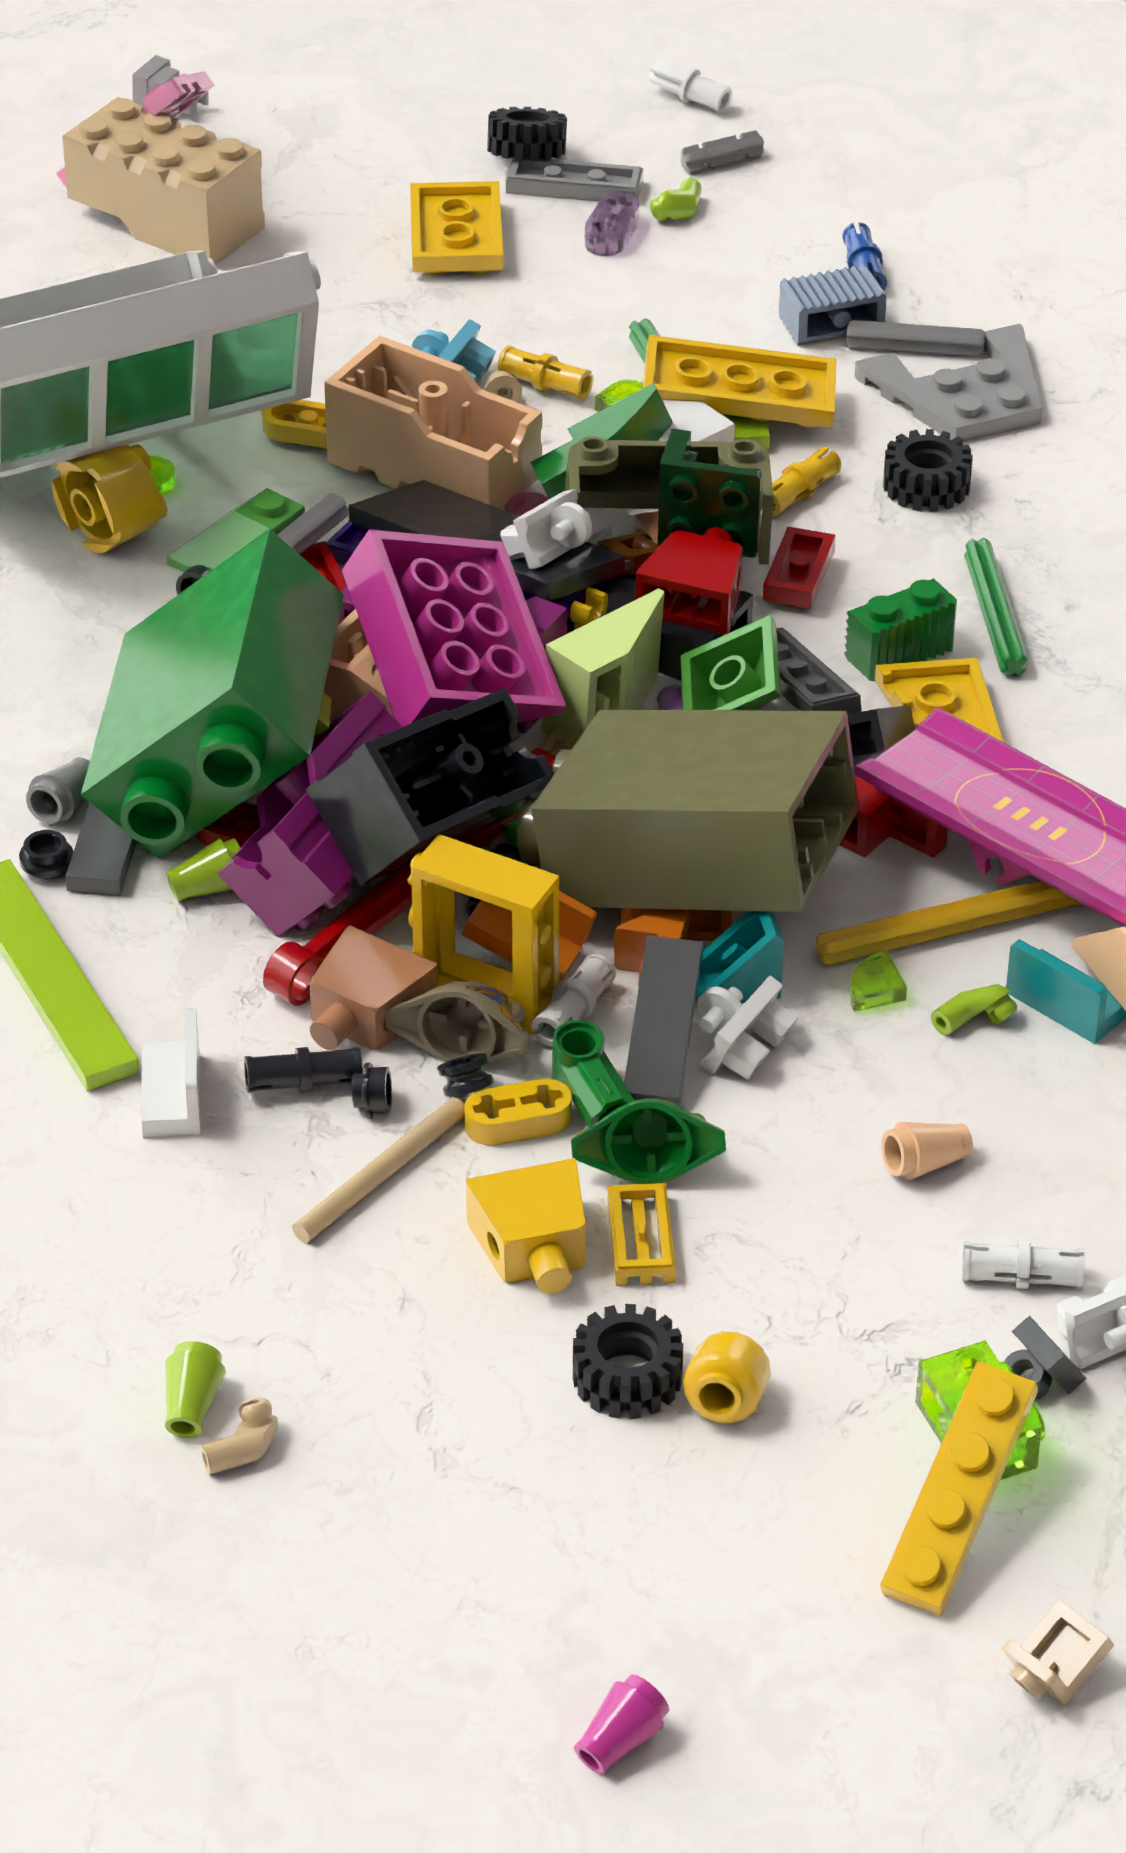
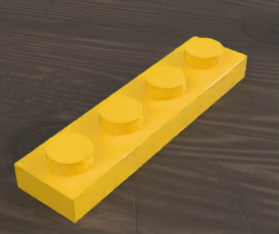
M977 1361L880 1583L882 1594L936 1615H943L1038 1393L1037 1382Z

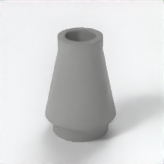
M77 757L63 766L33 778L26 794V804L31 814L39 821L48 824L68 820L83 798L81 792L90 761Z

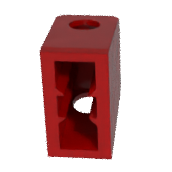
M710 528L704 535L681 530L672 532L638 568L636 572L635 600L657 589H661L664 591L663 621L726 635L731 628L741 589L743 548L738 543H734L729 533L721 528Z

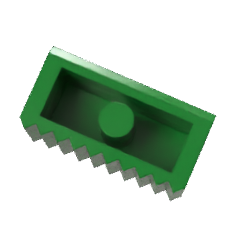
M934 578L931 580H917L910 585V588L889 596H875L871 598L867 604L846 612L849 618L846 620L848 627L845 628L848 634L845 636L847 643L844 644L847 650L844 652L846 659L869 681L875 682L876 665L928 661V658L936 659V655L944 656L945 651L952 652L957 599Z

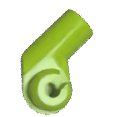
M694 178L684 179L680 184L679 190H666L661 192L660 197L653 198L650 203V210L654 218L659 221H665L669 217L674 220H685L693 216L697 210L702 191L700 182Z
M993 984L958 993L931 1013V1022L939 1033L949 1035L984 1010L988 1013L989 1019L993 1023L999 1024L1017 1011V1004L1008 995L1011 992L1008 988L999 984Z

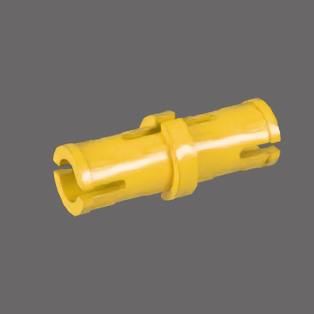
M508 345L502 350L498 359V371L508 372L517 379L532 383L535 389L543 392L552 389L584 400L590 394L593 386L594 376L591 374V370L559 362L558 358L552 354L544 353L540 356Z
M821 447L801 463H792L783 469V475L772 483L773 507L775 506L772 511V518L780 515L786 508L800 499L806 501L816 493L815 489L817 486L841 471V460L834 450L827 454L829 447Z

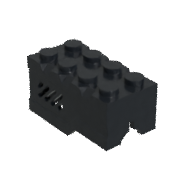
M506 688L451 711L447 709L441 710L368 741L352 752V757L329 775L316 780L306 788L307 793L360 886L389 873L404 863H411L414 856L419 852L423 853L438 834L459 841L483 827L486 829L510 818L520 811L526 799H536L543 792L554 776V772L544 755H534L525 747L514 752L510 746L511 743L519 738L517 722L520 713Z

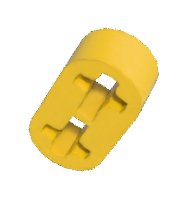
M536 1079L476 1091L467 1098L464 1104L465 1132L471 1140L483 1145H499L562 1132L569 1126L572 1120L571 1091L567 1085L554 1079ZM487 1115H492L493 1118L488 1119Z

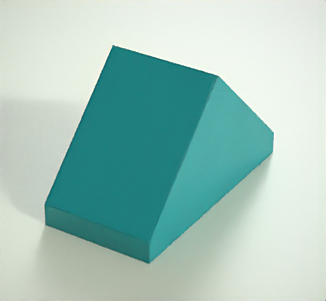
M747 911L703 950L696 1004L698 1003V998L710 987L716 986L726 990L730 987L739 989L743 995L740 1001L742 1004L753 995L770 975L782 984L784 938L774 912ZM781 990L776 998H781Z

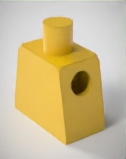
M572 1158L466 1179L468 1226L501 1279L513 1283L534 1278L538 1289L546 1294L558 1293L567 1288L572 1281L570 1271L579 1270L586 1264V1226L576 1159Z

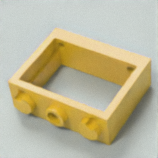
M438 834L423 853L419 852L414 856L410 864L411 874L407 880L412 887V906L408 918L409 925L413 927V948L411 952L438 964V986L455 981L483 983L501 990L508 997L509 1003L516 1002L524 1007L526 1017L521 1026L528 1034L534 1035L537 1030H532V1021L548 1006L552 1000L553 990L559 984V875ZM454 891L512 911L513 972L456 953Z

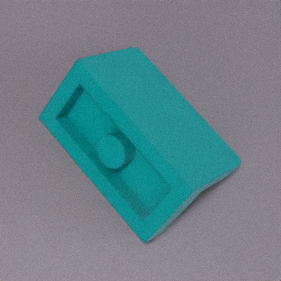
M1018 939L1010 946L1006 988L1011 991L1008 994L1093 1044H1096L1126 1019L1125 1009L1101 982L1043 949L1038 950L1021 939Z

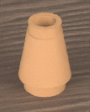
M899 1122L895 1125L894 1129L887 1130L884 1133L881 1149L888 1171L893 1176L902 1175L904 1178L911 1180L960 1159L970 1157L973 1150V1140L969 1128L963 1123Z

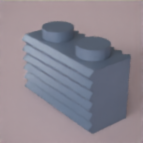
M864 264L859 268L853 266L850 270L846 267L843 270L836 268L833 273L827 270L824 274L818 272L815 276L811 273L807 277L801 275L795 278L793 276L789 281L784 278L780 282L779 317L783 321V325H786V330L789 329V334H792L796 345L847 335L849 321L885 322L887 296Z

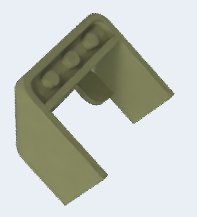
M596 436L585 437L569 448L565 491L575 489L578 496L577 504L582 508L659 509L660 462L667 441L605 440ZM737 439L733 442L691 441V452H698L700 463L753 469L762 472L758 562L759 564L769 565L774 495L768 451L750 439Z

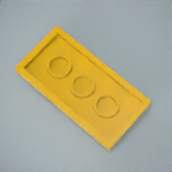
M655 335L648 336L643 388L654 383L662 400L704 402L720 414L749 417L756 421L774 420L797 423L800 426L810 428L816 426L832 428L835 413V358Z

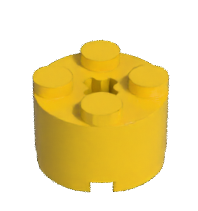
M139 444L131 447L124 445L63 461L57 464L55 470H60V477L52 480V490L60 515L71 532L78 528L88 538L82 544L93 552H107L153 528L161 518L167 515V504L163 496L158 492L150 473L151 459L146 450Z

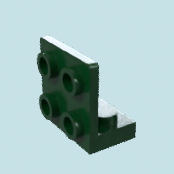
M671 428L660 462L658 545H661L675 531L681 530L704 535L708 529L716 527L728 532L732 541L738 543L743 548V557L755 558L759 548L762 472L753 469L700 463L698 452H691V431Z

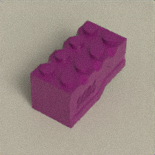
M369 691L332 720L326 731L314 736L311 753L308 758L272 781L256 798L260 827L217 873L277 937L295 924L301 930L305 929L326 908L323 905L324 903L329 909H332L354 888V885L350 882L353 872L307 793L306 788L316 780L329 775L352 757V752L362 744L402 727L372 691Z

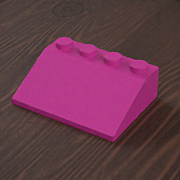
M368 530L343 567L342 573L394 718L402 727L444 709L451 711L503 688H506L520 713L517 723L563 712L566 708L565 701L503 542Z

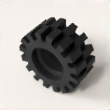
M524 106V109L509 107V110L505 108H499L497 111L493 110L488 114L487 151L492 152L494 156L501 155V158L504 159L515 158L516 161H523V159H530V161L543 159L548 161L552 160V158H561L562 155L566 154L567 117L563 113H558V111H546V108L540 107L538 109H531V107Z
M926 429L925 435H920L918 430L909 431V438L901 433L896 436L895 442L890 441L887 444V450H885L884 491H888L887 496L891 500L898 498V505L904 508L909 503H912L913 510L921 512L922 506H929L930 512H938L939 505H943L946 510L954 508V501L961 504L965 501V495L968 496L970 492L973 460L971 448L969 445L963 446V439L958 436L950 440V433L942 431L940 436L934 435V429Z
M625 1304V1313H617L615 1305L604 1307L603 1319L596 1312L587 1316V1326L580 1323L576 1329V1338H573L574 1387H578L580 1399L584 1402L591 1398L590 1408L600 1413L605 1405L609 1406V1417L619 1419L621 1410H630V1419L641 1418V1408L647 1407L650 1414L653 1415L661 1411V1401L669 1406L675 1400V1391L680 1392L682 1386L684 1343H682V1334L679 1328L672 1329V1320L666 1315L656 1321V1309L646 1306L643 1315L637 1314L636 1304ZM620 1355H635L649 1362L637 1367H620L609 1363L607 1360Z

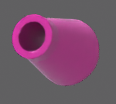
M632 1674L624 1682H614L585 1734L575 1744L574 1751L589 1769L598 1774H604L612 1764L664 1728L663 1718L670 1710L666 1699L650 1682L638 1675Z

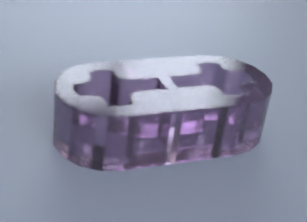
M615 192L607 194L600 199L585 223V248L587 251L597 256H613L625 248L639 225L640 202L637 197L629 193Z

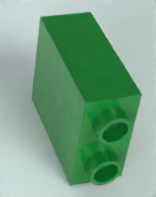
M269 528L126 632L81 795L120 826L130 837L138 841L160 859L308 758L313 744L344 594Z

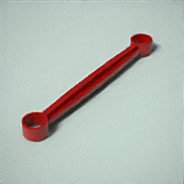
M535 748L530 751L534 755H544L553 770L556 755L543 748ZM519 811L510 818L486 829L483 827L459 841L482 849L502 832L506 823L518 818ZM407 862L398 867L304 946L294 941H288L280 945L272 953L264 968V988L291 1005L299 1006L306 1003L310 999L312 977L349 925L372 935L412 905V887L407 880L411 874V863Z

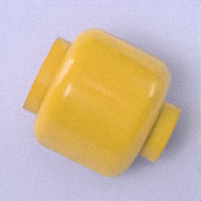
M721 1331L710 1335L697 1347L683 1378L685 1396L691 1407L704 1418L717 1423L731 1424L744 1420L757 1409L771 1377L769 1358L763 1347L751 1337L741 1333Z

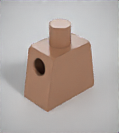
M349 925L322 962L310 983L311 1019L314 1021L310 1026V1034L313 1040L326 1050L336 1049L345 1038L371 1050L383 1048L399 1036L385 1027V1011L396 1004L413 999L437 987L438 964Z

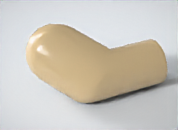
M265 1398L246 1400L240 1405L238 1410L242 1423L238 1426L235 1434L200 1446L203 1463L209 1475L255 1462L264 1456L278 1430V1418L272 1415V1405L269 1400Z

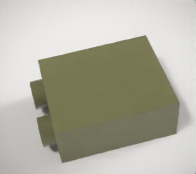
M599 710L572 749H562L558 752L553 764L554 776L538 799L529 798L523 802L517 821V844L519 854L524 863L541 865L542 870L559 875V891L588 907L802 912L859 810L847 711Z

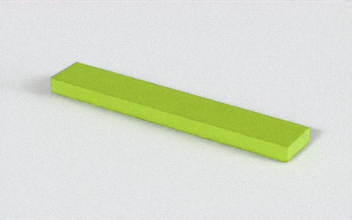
M10 859L1 861L0 953L87 1091L139 1074L138 1057Z

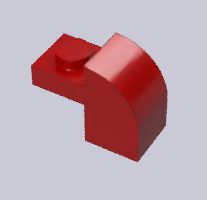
M855 775L859 810L840 842V846L864 858L889 836L932 858L946 847L947 828L876 790L874 785Z

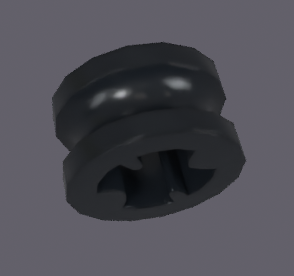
M487 1054L466 1055L439 1065L437 1067L438 1074L447 1079V1084L443 1087L444 1096L464 1095L492 1085L494 1083L492 1074H487L484 1071V1065L488 1063Z

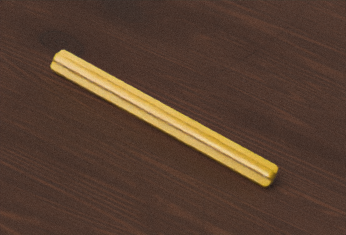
M1038 880L820 933L816 937L815 948L821 963L829 966L1081 904V902Z

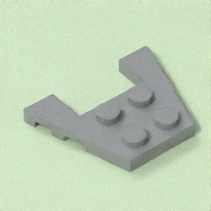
M1020 323L984 331V351L990 359H983L975 365L958 369H940L928 376L914 378L894 352L855 361L854 377L863 385L870 383V381L881 387L882 397L891 403L903 401L914 409L913 417L940 434L942 431L949 432L950 440L958 436L965 442L1041 424L1042 402L1024 328Z

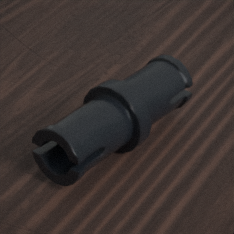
M308 1047L295 1048L294 1054L244 1057V1076L247 1093L297 1087L299 1093L311 1092L312 1086L352 1083L353 1074L362 1073L363 1070L359 1047L321 1052H309Z

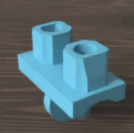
M471 319L465 323L450 342L447 334L435 330L420 332L412 342V348L464 366L474 380H476V377L481 379L485 375L496 354L494 349L476 339L481 325Z

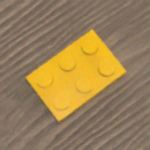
M499 181L410 183L412 272H425L436 275L453 271H471L481 274L489 271L504 270Z

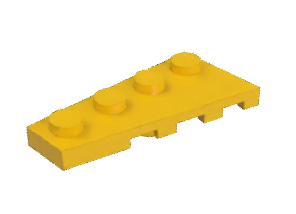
M977 657L876 665V684L892 707L910 705L915 729L939 707L1004 742Z

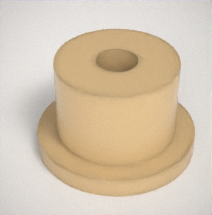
M505 371L494 372L488 377L484 388L485 391L519 403L522 397V388L515 377Z

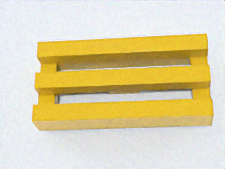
M666 1183L607 1186V1203L616 1286L628 1285V1277H639L640 1285L652 1284V1276L663 1275V1284L675 1283L676 1266ZM646 1198H654L660 1259H650L643 1200ZM631 1199L637 1260H627L621 1200Z

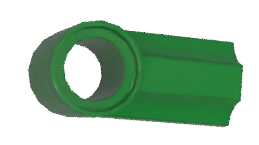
M568 1021L560 1025L554 1032L551 1078L568 1086L574 1104L588 1127H591L615 1109L634 1099L604 1052L605 1038L603 1032L596 1025L588 1021Z

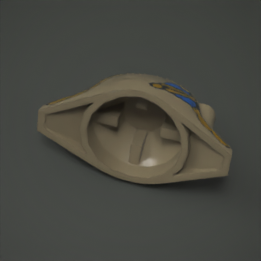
M455 981L437 986L422 995L396 1004L385 1011L386 1028L446 1062L466 1055L484 1053L487 1054L488 1063L525 1054L528 1049V1033L521 1026L526 1017L524 1007L516 1002L509 1003L506 994L491 985L478 982Z

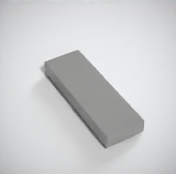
M512 158L506 177V193L637 205L643 184L644 168L557 159L548 161L538 159V161L523 159V161H516L515 158Z

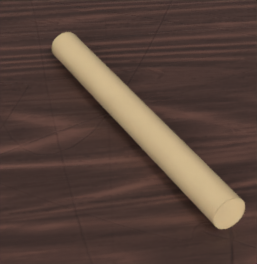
M451 1097L292 1225L295 1236L304 1243L311 1241L465 1116L464 1103L457 1097Z

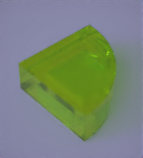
M887 950L866 958L855 969L851 979L850 1003L853 1012L906 1000L907 985Z

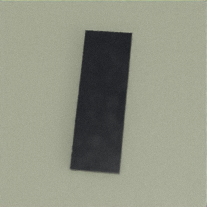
M425 480L348 505L349 522L367 530L502 542L501 530L514 525L513 520L520 517ZM589 542L568 550L538 568L529 569L525 557L510 560L521 590L547 601H553L625 573L624 555Z

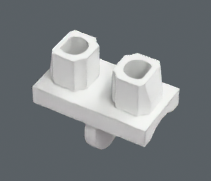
M575 489L559 493L513 520L514 525L501 530L500 536L510 560L525 557L529 569L538 568L568 550L587 542L592 533L590 514L577 504L578 496Z
M770 975L743 1006L740 1002L743 995L739 989L730 987L726 990L716 986L708 988L698 998L697 1007L702 1017L699 1025L707 1033H712L714 1030L718 1031L714 1038L715 1046L703 1058L699 1066L713 1076L725 1064L731 1070L749 1080L770 1052L767 1047L753 1038L750 1033L754 1031L776 1048L788 1036L798 1019L785 1006L775 1000L783 984Z
M1126 1274L1109 1281L1103 1293L1084 1300L1075 1295L1058 1303L1056 1310L1059 1331L1068 1339L1070 1359L1074 1365L1083 1369L1126 1350Z

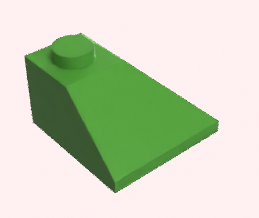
M266 488L232 509L166 556L167 564L182 572L195 565H204L214 569L269 528L276 534L280 533L305 513V506Z
M771 615L681 655L683 710H759L781 696L776 621Z

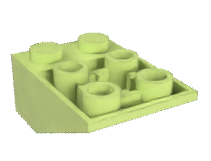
M657 589L546 644V655L565 701L566 708L562 713L542 717V732L548 736L551 733L555 734L565 741V747L572 749L599 710L640 709L658 678L664 591Z

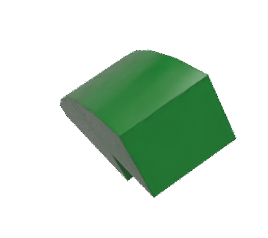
M652 383L567 428L573 440L531 461L530 464L548 499H551L565 491L568 451L573 444L585 437L591 436L601 437L605 440L658 441L673 421L655 384Z

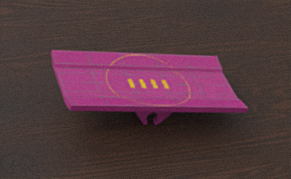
M939 707L926 717L916 730L881 755L855 766V775L874 785L876 790L967 839L981 875L987 874L992 869L990 859L997 856L1004 868V873L997 878L999 885H1004L1030 874L1122 926L1126 925V808Z

